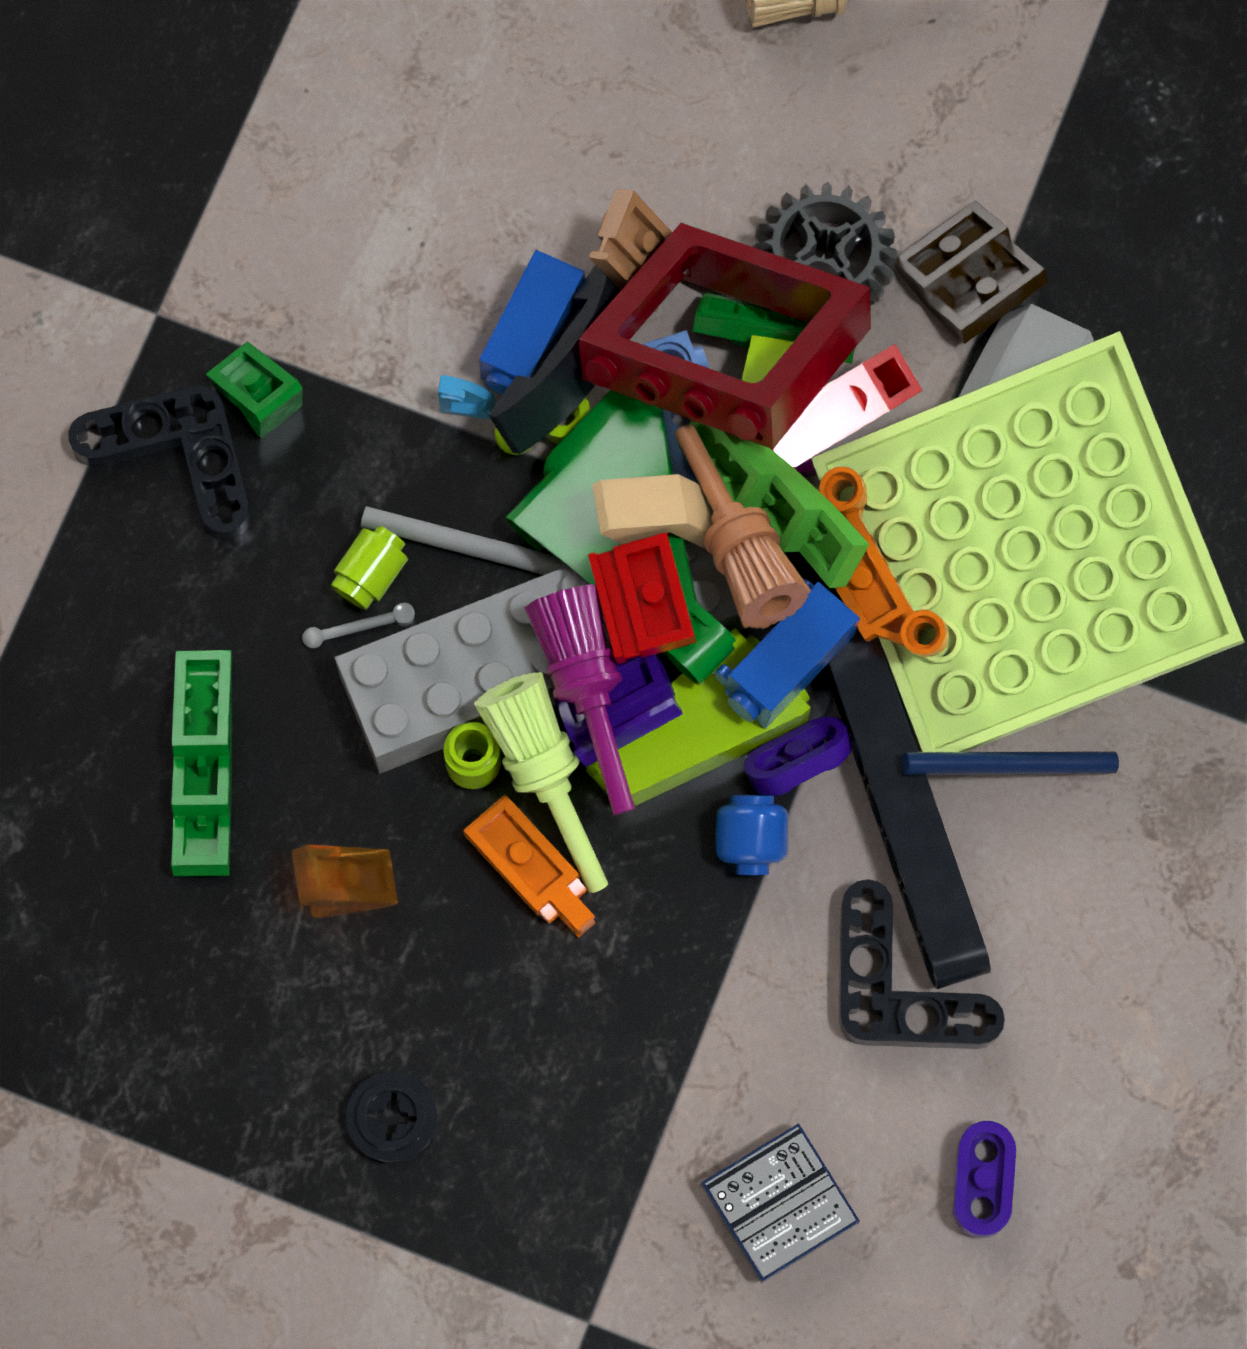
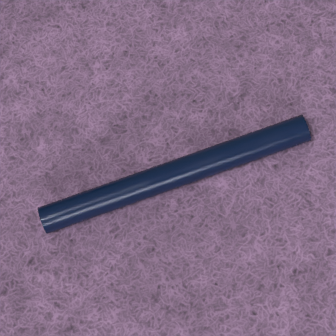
M1115 751L904 752L902 756V771L905 775L1116 773L1119 768V758Z

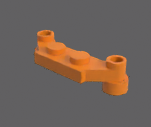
M835 467L829 470L820 481L819 492L842 513L870 544L847 586L836 588L843 603L860 617L857 627L863 638L869 642L876 637H880L905 646L912 653L920 657H932L940 654L948 643V627L944 620L932 611H914L863 522V509L867 502V487L863 478L856 471L848 467ZM847 487H854L853 496L847 501H840L841 492ZM935 628V639L930 644L922 645L920 640L922 633L926 629Z

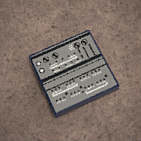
M799 1123L701 1182L703 1190L761 1284L860 1222Z

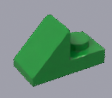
M248 341L206 374L214 388L241 410L256 435L261 439L302 406L303 388L298 380Z

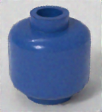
M774 795L729 796V804L721 806L716 811V855L725 863L735 864L736 875L769 874V864L781 862L788 856V812L783 806L774 804Z

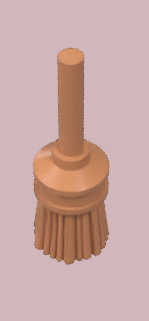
M687 424L680 427L674 436L714 511L711 517L713 525L706 532L703 543L708 553L713 555V563L717 571L725 575L743 627L747 628L750 626L757 629L761 626L764 629L771 624L786 619L787 616L794 615L796 610L803 606L802 603L806 602L811 590L779 547L780 537L777 531L770 526L771 522L768 514L761 508H744L742 503L734 502L694 425Z

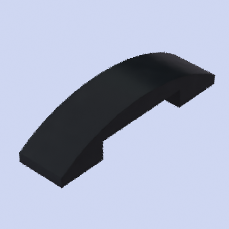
M596 265L573 296L580 312L533 378L516 376L488 415L512 453H523L553 431L579 406L595 386V384L583 380L579 338L620 292L617 286Z

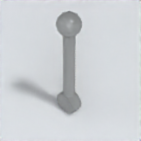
M399 603L394 607L393 612L323 630L317 627H310L304 631L302 640L307 647L317 648L324 640L391 623H396L402 627L408 626L414 621V609L408 603Z

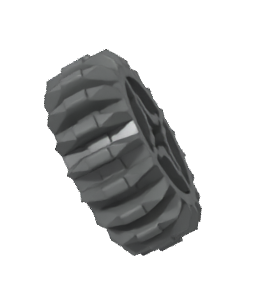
M828 181L823 184L821 195H814L812 189L805 184L801 188L799 201L786 192L781 197L782 209L773 206L767 209L765 216L767 223H760L756 228L755 237L760 242L752 246L782 257L781 247L783 243L796 231L800 236L799 245L802 250L795 254V262L870 287V301L877 303L882 300L884 295V289L881 285H889L893 281L894 271L890 266L896 264L898 256L896 249L889 247L894 243L895 239L893 229L882 228L886 221L884 211L868 214L872 203L869 196L860 199L857 203L851 201L853 190L850 186L842 190L841 196L832 195V187ZM821 222L833 223L839 226L828 227L823 225ZM862 243L867 254L868 264L856 278H853L849 272L850 263L847 258L852 256L854 248ZM815 250H824V254L830 251L834 254V258L825 259L824 254L822 258H819L815 255Z

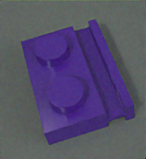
M659 653L644 658L642 656L626 660V663L619 665L614 661L617 671L621 672L623 680L609 693L611 705L606 707L618 749L683 714L681 707L675 699L674 695L676 694ZM555 700L567 734L573 741L576 749L574 752L577 758L585 767L598 761L584 714H577L574 703Z

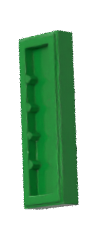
M702 293L695 314L692 332L731 339L734 344L743 348H749L752 335L794 342L809 323L798 321L795 318L744 300ZM855 349L844 363L852 364Z

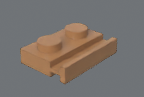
M616 189L609 208L602 218L601 228L597 236L602 243L598 251H591L589 259L621 291L669 237L672 231L634 190Z

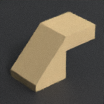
M679 474L600 480L592 484L599 528L602 535L625 544L664 532H671L702 548L705 547L703 540L706 532L713 525L711 517L714 511L699 484Z

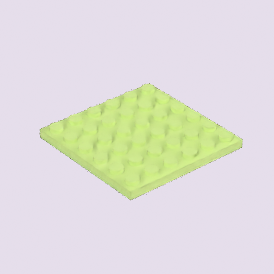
M1120 331L811 458L820 481L825 473L835 467L851 468L863 478L867 487V502L863 509V522L914 611H932L941 617L948 627L949 638L946 648L940 654L932 657L917 656L905 646L879 637L922 752H968L1245 643ZM854 487L845 488L840 494V501L849 500L854 494ZM935 628L926 629L922 633L920 639L922 645L930 644L935 639Z

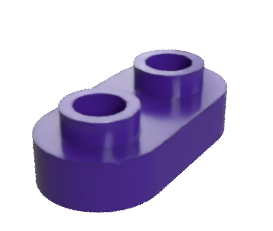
M836 717L817 718L756 748L747 756L744 762V770L751 788L758 794L780 796L822 772L835 769L841 765L850 755L853 747L846 724Z
M981 1121L971 1125L963 1133L957 1147L953 1216L959 1228L975 1238H988L999 1233L1008 1223L1012 1213L1016 1143L1010 1131L997 1122ZM981 1143L990 1144L996 1152L995 1159L991 1162L979 1160L975 1153L976 1146ZM975 1200L986 1201L991 1207V1216L987 1219L976 1218L971 1212L972 1202Z

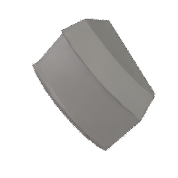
M1033 304L1010 311L1001 317L959 397L1094 342L1092 334L1089 330Z

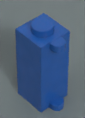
M535 250L479 358L480 378L485 380V385L499 395H503L516 376L534 377L559 342L577 307L573 296L586 279L585 271L539 250Z
M803 579L811 590L806 602L802 603L803 606L796 610L794 615L787 616L786 619L780 621L734 670L722 664L714 672L716 679L725 686L724 693L729 696L727 701L730 707L744 720L752 722L755 719L766 729L854 637L860 617L819 582L813 585L810 581Z

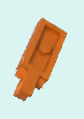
M502 796L463 830L464 836L535 914L537 916L541 915L548 924L559 916L578 938L596 924L593 920L595 918L594 914L579 899L587 892L586 887L580 881L579 873L508 796Z

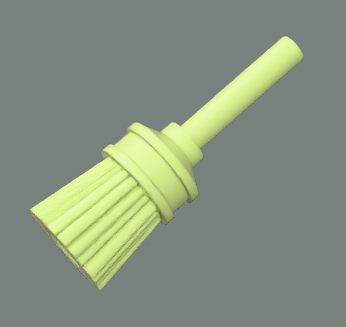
M542 672L523 674L519 677L515 676L502 684L496 685V687L488 689L486 693L474 702V706L505 754L502 763L505 770L509 771L513 778L512 785L515 791L536 793L541 803L547 802L588 893L602 890L608 885V881L568 795L572 788L568 777L579 765V760L569 747L570 740L567 733L560 732Z

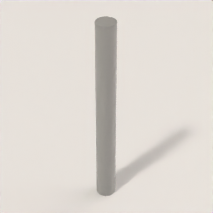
M366 506L362 516V528L375 531L378 526H382L400 538L545 575L566 567L563 562L552 554Z

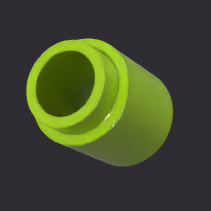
M378 526L374 532L363 528L333 572L337 576L331 583V588L355 606L367 610L373 601L379 602L408 561L407 556L401 551L405 543L394 533L382 526Z
M477 722L463 723L456 726L447 735L444 742L445 764L450 778L456 784L467 789H480L495 780L501 768L500 746L486 725ZM471 754L482 757V759L476 762L464 761Z

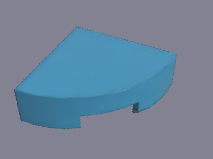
M441 375L438 398L442 413L490 420L488 415L496 405V398L491 392L467 380Z

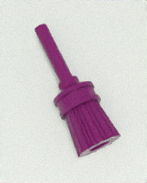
M588 584L572 587L535 599V601L525 606L524 609L549 663L546 671L548 677L552 678L555 688L553 691L554 699L574 703L577 714H584L613 815L631 812L635 810V806L606 707L611 705L609 693L623 679L621 672L617 671L613 649L607 648L596 585Z

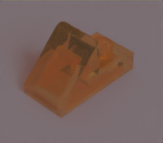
M306 844L292 850L300 906H310L311 914L314 918H325L398 904L389 849Z

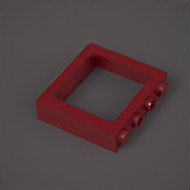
M680 223L579 338L583 380L637 399L645 404L689 418L694 422L730 433L741 439L774 449L871 329L870 287ZM682 279L809 323L768 374L757 383H749L630 340Z

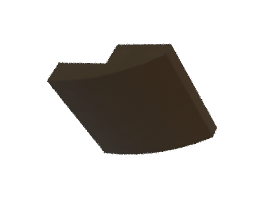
M976 200L897 256V261L894 265V268L920 300L964 344L1048 284L1045 269L1014 244L1008 227Z

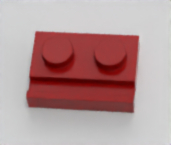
M667 532L612 547L613 550L597 554L593 552L588 554L614 657L618 665L626 663V660L638 656L644 658L697 643Z

